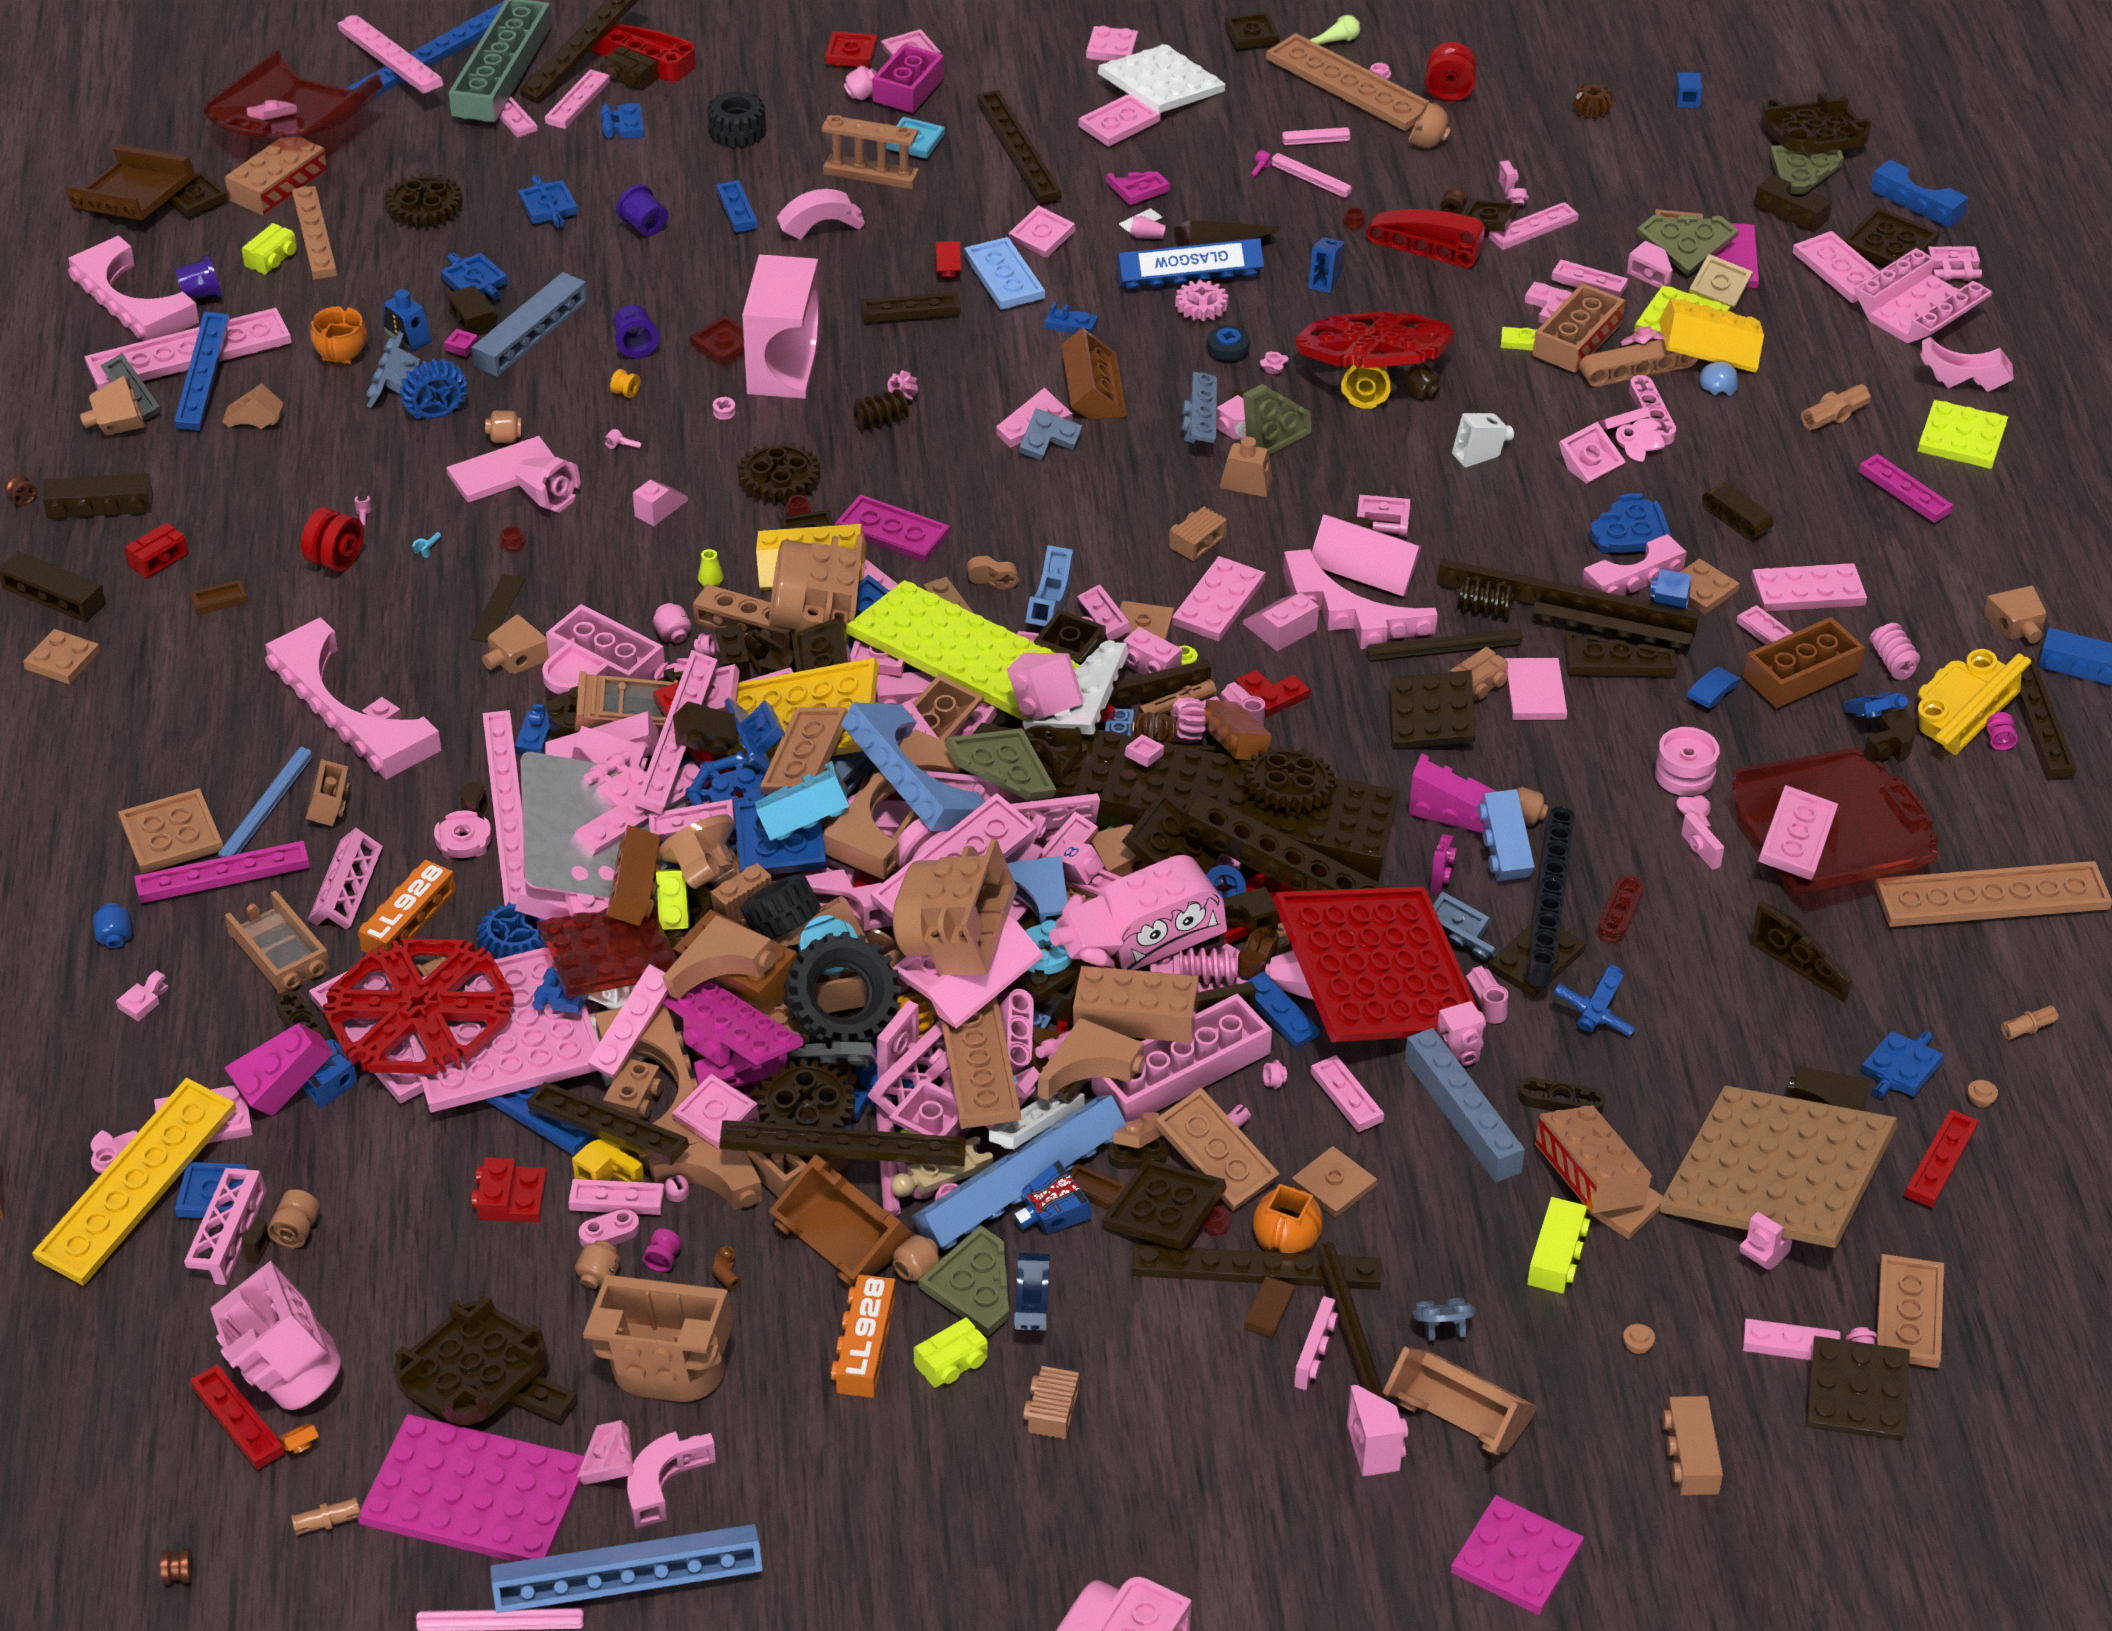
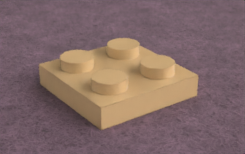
M1708 254L1689 289V294L1718 301L1721 304L1730 306V311L1733 312L1752 278L1753 271Z

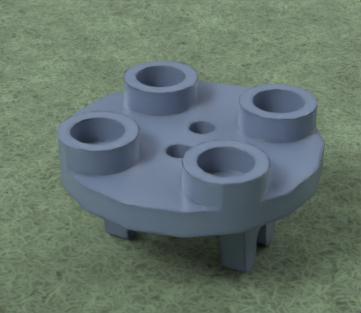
M1464 1298L1447 1299L1445 1305H1434L1433 1301L1415 1303L1416 1310L1413 1311V1319L1424 1322L1425 1336L1429 1341L1435 1340V1325L1445 1321L1454 1322L1457 1336L1459 1335L1460 1338L1466 1337L1465 1319L1475 1315V1307L1471 1306V1303H1465Z

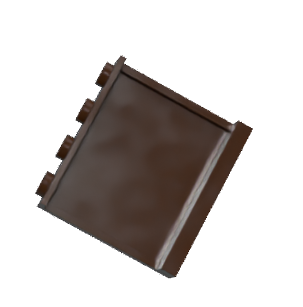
M118 144L113 148L117 159L115 164L86 187L80 188L66 185L65 190L73 208L143 220L196 176L189 156Z

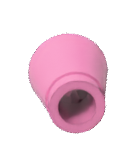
M1142 215L1140 217L1134 216L1130 235H1134L1135 238L1163 239L1165 225H1161Z

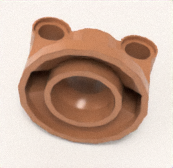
M728 814L716 815L695 822L669 837L659 848L662 860L679 864L683 877L694 889L708 882L714 888H717L722 882L730 880L740 873L739 860L728 841L735 826L732 817Z

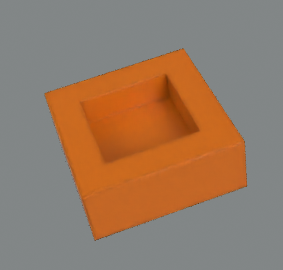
M306 1423L277 1437V1439L283 1445L284 1450H293L294 1453H298L312 1446L311 1440L319 1436L314 1425Z

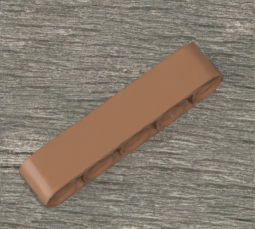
M1664 339L1645 344L1587 355L1580 361L1579 369L1591 386L1598 387L1631 380L1632 377L1637 375L1650 376L1688 368L1694 365L1698 358L1666 350Z

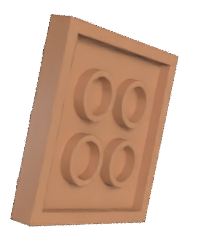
M200 788L118 811L119 820L141 874L219 852L223 848L222 840Z

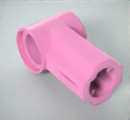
M1235 682L1228 684L1221 692L1220 700L1238 702L1264 727L1265 701L1260 697L1251 696Z
M1482 966L1473 968L1466 975L1465 980L1481 1007L1485 1021L1492 1024L1505 1021L1508 1014L1509 994L1507 989L1498 985L1489 969H1484Z

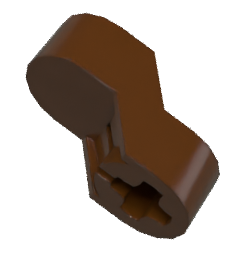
M1261 927L1255 929L1249 935L1244 949L1238 954V973L1240 975L1253 978L1261 972H1265L1266 964L1269 963L1271 956L1277 951L1279 933L1277 931Z

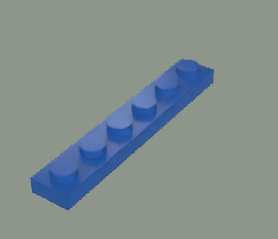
M203 313L174 421L175 428L201 431L229 325V314Z

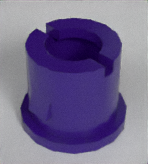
M637 184L627 189L621 195L616 205L618 217L624 222H629L643 236L645 234L647 236L657 234L665 226L668 219L667 209L653 197L651 189L644 184Z
M209 255L204 256L205 260L175 269L182 292L193 301L217 295L218 298L223 297Z
M627 305L615 314L613 320L616 331L615 341L622 354L631 358H641L655 350L659 342V331L655 324L651 322L646 309L638 305ZM639 326V327H638L637 329H635V330H629V329H631V328H633V327Z

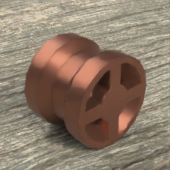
M1456 187L1448 189L1440 203L1441 211L1461 214L1468 199L1466 193Z
M14 474L5 482V492L12 497V500L17 505H28L37 495L36 487L24 474Z
M183 1549L180 1553H172L170 1550L162 1551L160 1570L163 1584H170L173 1580H181L183 1583H190L192 1581L193 1564L190 1549Z

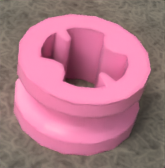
M728 397L717 398L713 402V415L722 420L732 418L735 415V402L733 399Z

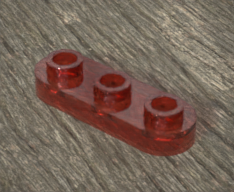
M1624 875L1617 879L1599 918L1598 933L1602 938L1609 941H1617L1626 935L1643 897L1644 883L1640 878L1633 875Z

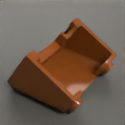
M816 1154L769 1210L777 1218L774 1222L775 1226L786 1235L792 1231L840 1270L837 1276L849 1286L857 1282L858 1274L873 1276L892 1262L896 1248L915 1235L899 1219L873 1202Z

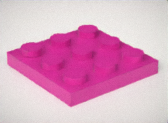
M1495 1495L1452 1563L1451 1573L1540 1616L1581 1549L1584 1537Z

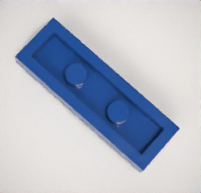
M739 180L716 184L717 194L734 232L757 228V219Z
M1264 971L1245 982H1253L1256 989L1255 1008L1296 1050L1318 1037L1320 1029Z

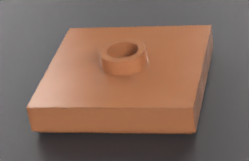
M1122 601L1120 611L1130 622L1132 630L1112 641L1123 643V640L1138 627L1167 641L1174 608Z
M1332 1146L1293 1176L1291 1185L1299 1191H1305L1308 1194L1314 1195L1313 1198L1318 1205L1334 1218H1337L1377 1186V1178Z
M1649 1187L1645 1205L1591 1213L1587 1208L1586 1212L1629 1240L1660 1211L1659 1203L1663 1196Z

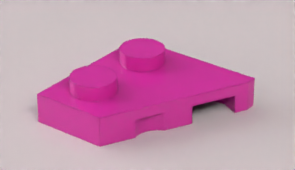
M1442 834L1437 846L1438 850L1434 852L1430 893L1441 894L1443 885L1450 882L1452 868L1449 867V864L1454 865L1457 848H1452L1454 836Z

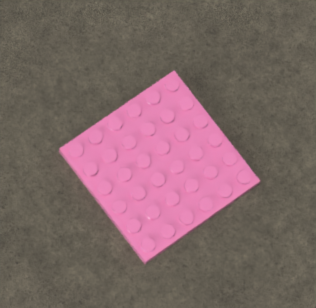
M564 943L495 959L514 995V1007H510L512 1017L509 1018L510 1022L467 1063L460 1056V1067H457L455 1062L449 1061L445 1063L446 1072L444 1073L436 1065L438 1074H419L430 1113L539 1086L544 1082L551 1083L597 1071L588 1065V1060L599 1043L585 1003L579 1014L552 1010L550 1002L545 1004L542 1010H536L532 1006L535 999L534 993L537 987L544 982L543 975L547 968L551 967L555 962L556 948H566ZM477 973L469 978L457 991L494 992L495 989L487 975ZM445 1020L457 1043L462 1045L469 1044L488 1025L483 1021ZM413 1031L408 1038L415 1062L425 1060L428 1055L415 1031Z

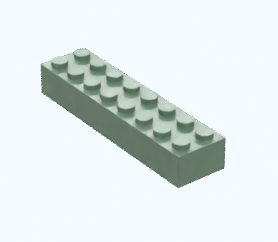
M505 0L449 91L451 116L462 119H477L484 122L496 121L552 27L550 3L531 0Z

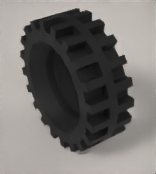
M842 932L840 936H833V933H828L823 939L817 940L816 938L799 953L788 970L789 974L784 981L783 988H786V995L783 1000L784 1005L788 1004L790 1012L788 1017L790 1021L796 1020L799 1025L797 1031L800 1034L804 1032L812 1037L810 1042L817 1044L818 1041L827 1044L828 1049H831L833 1042L868 1043L872 1038L875 1039L891 1021L893 1014L899 1006L897 1000L901 994V986H897V978L900 975L898 969L893 970L890 965L893 960L888 954L884 957L879 951L881 945L877 942L872 946L865 942L866 936L861 934L858 938L850 937V932ZM834 967L848 968L862 978L867 989V1003L864 1009L856 1016L835 1018L825 1013L818 1005L814 994L815 982L818 976L825 970Z

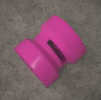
M2005 712L1991 715L1986 721L1991 746L1996 750H2008L2015 746L2018 737L2014 729L2013 717Z
M668 1229L655 1230L650 1239V1246L646 1248L642 1257L645 1265L657 1272L670 1271L675 1261L674 1255L681 1248V1238L675 1232Z

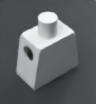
M1493 413L1462 414L1452 454L1464 467L1496 458L1501 453L1504 441L1513 439V428L1510 425L1506 426Z

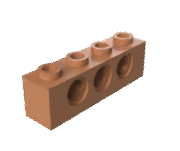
M707 584L693 603L694 623L713 629L741 625L744 637L747 633L756 629L762 635L784 645L785 649L791 650L793 647L792 634H794V629L772 626L769 622L771 602Z

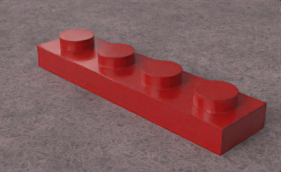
M1950 1109L1908 1184L1905 1192L1906 1197L1929 1207H1934L1976 1131L1979 1120Z
M218 1364L190 1379L191 1388L256 1470L285 1454L283 1445Z

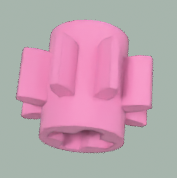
M901 371L900 375L893 373V376L887 383L889 392L892 393L893 390L900 389L906 399L912 401V397L918 391L917 378L910 376V373L906 371Z

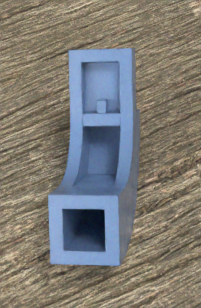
M1047 545L1040 585L1035 596H1030L1025 623L1046 626L1058 609L1064 610L1072 579L1070 574L1075 550Z

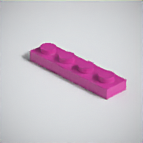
M1876 454L1860 463L1858 472L1935 523L1952 513L1953 504L1880 455Z

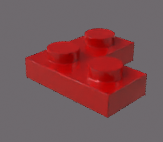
M1256 669L1235 679V683L1240 685L1251 696L1260 697L1265 701L1266 718L1310 698V689L1295 675L1272 684Z

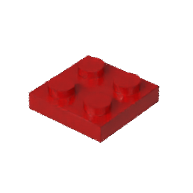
M833 31L825 55V63L835 66H865L870 68L877 45V35Z

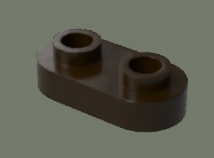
M1157 1138L1141 1148L1116 1144L1114 1141L1108 1147V1161L1113 1167L1118 1169H1137L1145 1159L1166 1163L1168 1159V1145L1161 1138Z

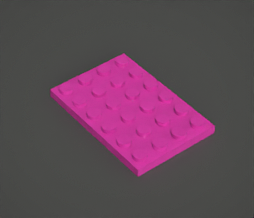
M407 1414L360 1510L361 1516L358 1518V1522L361 1525L513 1562L548 1557L552 1552L582 1484L580 1477L577 1476L585 1456Z

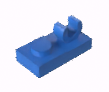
M1053 302L1044 321V328L1075 334L1083 327L1093 334L1098 324V315L1070 311L1069 304H1066L1064 309L1057 308V302Z
M533 704V711H527L514 746L515 754L523 755L526 752L544 753L545 742H548L550 736L548 713L545 712L544 705Z

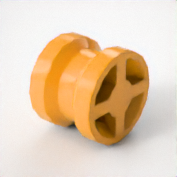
M618 369L612 376L610 389L617 394L623 393L625 397L631 399L639 390L640 377L633 373L629 375L625 370Z

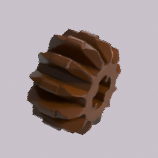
M1590 83L1588 86L1581 85V88L1576 89L1574 110L1578 111L1579 115H1586L1587 118L1594 117L1597 119L1598 116L1605 117L1607 113H1610L1612 108V92L1606 86L1601 87L1599 84L1593 85Z
M1158 712L1139 713L1133 717L1130 731L1132 732L1131 736L1139 737L1144 735L1154 741L1173 744L1177 736L1175 718L1167 714H1159Z

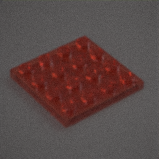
M608 907L597 913L580 912L573 917L571 915L560 918L553 917L537 922L538 934L566 998L636 985L649 964L665 973L677 961V957L653 908L649 917H643L640 926L607 916Z

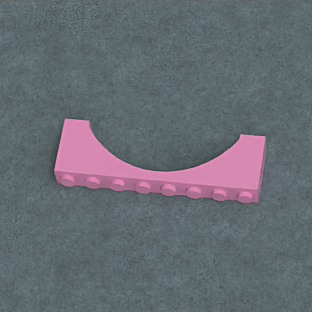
M321 617L265 644L267 651L265 660L268 667L272 671L275 670L280 675L282 681L295 690L300 699H305L309 703L314 713H319L324 718L329 728L333 727L339 733L340 738L345 743L348 742L354 748L355 753L359 757H363L369 763L371 769L374 772L378 771L385 779L441 751L439 731L424 716L413 720L373 717L354 711L332 697L325 688L322 679L328 660L333 653L338 651L335 631Z
M581 726L571 759L603 764L614 753L620 754L626 751L631 759L625 765L631 768L638 764L643 770H645L648 758L643 757L646 746ZM525 880L523 881L515 911L579 931L582 930L585 920L591 921V919H570L563 892L533 888Z

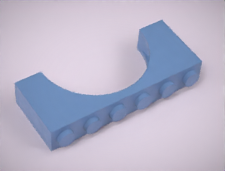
M853 702L841 725L930 831H950L986 802L978 792L961 790L931 777L904 755L898 744H901L904 738L909 737L917 721L903 705Z
M1062 856L1007 863L1017 886L1015 898L1021 900L1033 910L1040 925L1047 920L1056 922L1062 916V908L1068 902Z

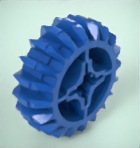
M432 358L429 363L423 360L422 365L419 367L414 365V371H406L407 378L402 379V386L399 387L401 401L405 405L406 410L413 414L416 419L423 416L426 420L430 417L437 418L443 417L448 413L453 414V409L461 408V402L466 401L465 394L468 393L467 380L462 370L455 366L452 361L446 362L443 358L438 362Z
M509 901L507 906L504 907L497 904L496 911L488 910L487 916L481 918L477 930L478 946L480 948L484 947L486 953L489 951L494 960L552 946L556 939L555 924L515 911L516 904H511Z

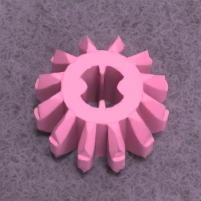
M1185 697L1178 698L1174 702L1171 716L1176 721L1177 736L1175 740L1177 742L1191 744L1198 743L1202 739L1203 732L1206 730L1205 722L1207 720L1205 719L1206 710L1204 709V704L1199 699Z

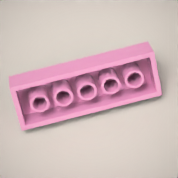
M1237 993L1196 1014L1192 1043L1145 1039L1141 1041L1144 1043L1143 1056L1146 1057L1141 1073H1136L1130 1083L1113 1078H1092L1091 1090L1097 1097L1112 1095L1125 1122L1134 1121L1142 1117L1144 1113L1156 1112L1192 1094L1200 1087L1203 1088L1270 1054L1272 1029Z

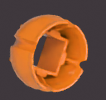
M341 306L326 308L314 316V321H311L310 338L315 350L322 356V360L351 364L354 357L361 352L366 343L367 330L358 311L349 307L346 311H343Z
M1279 1184L1275 1190L1262 1197L1253 1214V1229L1262 1249L1266 1252L1278 1251L1281 1253L1307 1254L1314 1248L1323 1230V1216L1318 1203L1313 1198L1314 1195L1296 1190L1294 1187ZM1281 1212L1300 1213V1216L1296 1218Z

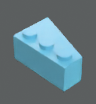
M832 761L825 764L826 771L812 778L809 773L801 777L802 783L791 788L784 786L755 802L756 811L770 840L775 838L777 840L785 839L792 835V831L801 827L804 829L813 827L819 823V819L828 815L836 817L845 812V808L849 807L845 788Z

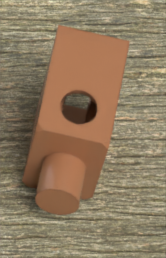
M125 376L90 394L89 399L93 409L80 414L85 428L98 424L105 435L145 427L133 387Z
M1244 437L1241 439V444L1234 443L1231 447L1221 479L1220 489L1267 497L1273 480L1269 451L1266 448L1256 447V440L1253 437Z
M2033 586L1987 596L1983 616L2007 639L2015 640L2026 637L2030 643H2036L2042 638L2046 611Z
M517 614L488 636L489 653L482 656V661L488 670L501 665L510 674L519 673L544 663L550 658L548 656L547 638Z
M1133 825L1097 832L1089 841L1104 864L1103 869L1120 877L1148 867L1121 842Z

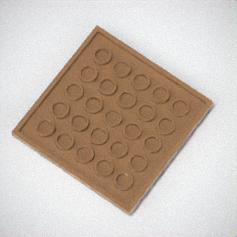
M1725 1085L1659 1203L1661 1213L1749 1230L1750 1219L1758 1211L1783 1227L1782 1237L1836 1248L1898 1127L1897 1117Z

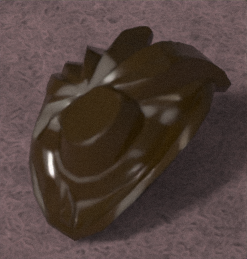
M705 884L696 889L692 887L688 889L689 913L693 917L695 924L710 909L714 911L712 898L710 897L711 890Z

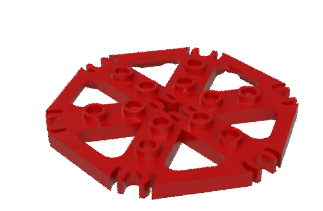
M1386 311L1332 315L1331 317H1325V321L1317 319L1316 322H1311L1295 340L1296 349H1299L1301 355L1339 367L1343 364V367L1356 365V368H1361L1363 365V368L1417 364L1426 362V358L1435 359V356L1439 357L1454 341V329H1451L1448 323L1410 312L1406 315L1405 312L1395 314L1393 311H1388L1387 313ZM1374 322L1370 327L1365 326V323ZM1410 324L1416 325V327H1407V328H1406V326H1408V325H1410ZM1380 351H1382V352H1385V353H1387V354H1378V353H1379Z
M400 939L401 947L396 940H393V949L385 951L379 945L377 946L378 955L371 949L328 989L329 992L326 993L328 1003L323 1004L324 1018L346 1061L350 1059V1064L354 1065L357 1061L361 1060L362 1070L366 1071L369 1069V1073L438 1074L436 1065L444 1073L446 1072L445 1063L449 1061L455 1062L456 1066L460 1067V1056L465 1060V1063L473 1058L510 1022L509 1018L512 1017L510 1007H514L513 992L489 951L486 953L484 947L475 952L474 943H467V940ZM420 955L448 956L424 980L412 961L414 957ZM374 971L382 972L392 990L353 989L368 974ZM477 973L487 975L495 989L494 992L457 991L469 978ZM348 1019H381L356 1042L350 1041L343 1027V1023ZM445 1020L483 1021L488 1025L469 1044L462 1045L457 1043ZM415 1031L428 1055L427 1058L420 1062L389 1061L387 1056Z

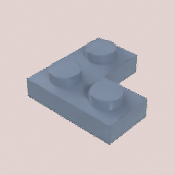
M1035 408L1018 452L1042 461L1049 441L1073 450L1082 425Z

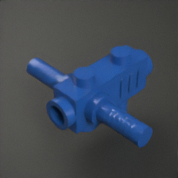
M1607 966L1590 997L1586 995L1582 997L1560 983L1557 984L1553 991L1555 995L1578 1007L1577 1011L1581 1012L1577 1020V1025L1585 1031L1592 1032L1598 1023L1601 1025L1605 1023L1630 1037L1635 1029L1634 1026L1611 1014V1010L1607 1008L1624 976L1623 971L1617 966Z

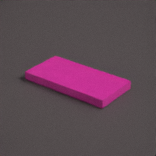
M1731 223L1739 230L1738 236L1714 256L1753 271L1752 278L1746 288L1756 289L1758 288L1759 277L1754 224Z
M861 494L835 523V526L861 524L866 542L922 562L928 560L950 533L949 525Z

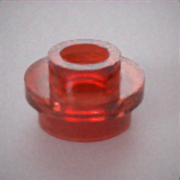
M1348 208L1343 215L1344 224L1350 228H1359L1366 223L1367 218L1364 210L1361 208Z
M794 495L788 499L786 513L789 516L811 512V504L805 496Z
M516 526L504 528L499 537L501 546L510 550L518 549L526 541L525 534Z
M1214 1206L1201 1225L1207 1233L1221 1235L1231 1225V1215L1225 1208Z

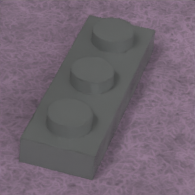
M123 353L101 365L103 372L110 382L122 376L127 378L133 387L144 421L162 412L160 406Z

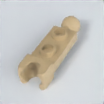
M979 1137L967 1139L964 1167L914 1163L908 1166L906 1173H900L893 1177L891 1190L899 1197H907L913 1192L914 1187H917L920 1193L924 1195L939 1189L944 1184L954 1183L970 1176L973 1177L992 1165L993 1155L990 1152L984 1154L977 1153V1144L980 1143Z

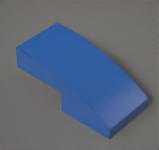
M1716 667L1699 679L1688 691L1686 697L1707 708H1711L1722 702L1726 692L1737 688L1741 678L1720 667Z

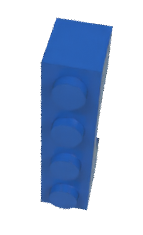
M1888 160L1874 171L1871 191L1947 228H1951L1965 216L1969 197L1951 188L1930 190L1919 187L1909 179V168L1892 160Z

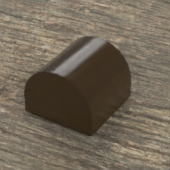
M469 783L464 785L459 793L462 811L476 812L477 816L482 818L488 805L485 784Z

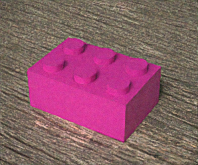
M903 44L872 78L873 101L885 106L901 109L905 112L914 113L944 79V55Z

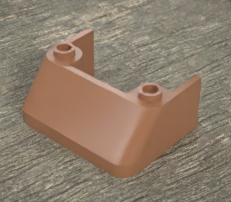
M1404 1346L1382 1392L1387 1396L1398 1397V1404L1408 1410L1415 1412L1417 1407L1426 1409L1478 1436V1439L1484 1442L1482 1448L1498 1456L1501 1452L1508 1453L1531 1421L1537 1409V1406L1432 1352Z

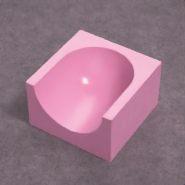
M759 254L742 314L747 394L806 399L821 340L818 259Z

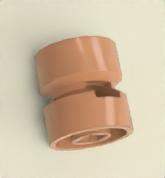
M297 1189L288 1190L284 1193L277 1211L267 1228L268 1235L279 1245L288 1248H300L304 1245L310 1233V1227L313 1226L320 1212V1203L314 1196L305 1191Z

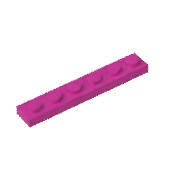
M303 840L134 876L139 902L145 903L310 868Z

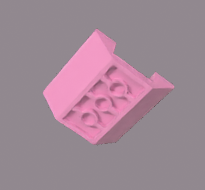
M1917 248L1854 288V292L1868 320L1906 343L1932 335L1990 297L1992 291L1975 281L1958 289L1932 275L1935 259Z
M1008 915L988 974L942 975L937 972L931 956H906L892 969H898L900 976L897 978V986H901L902 992L910 986L932 1001L938 1016L957 1029L1044 955L1019 923Z

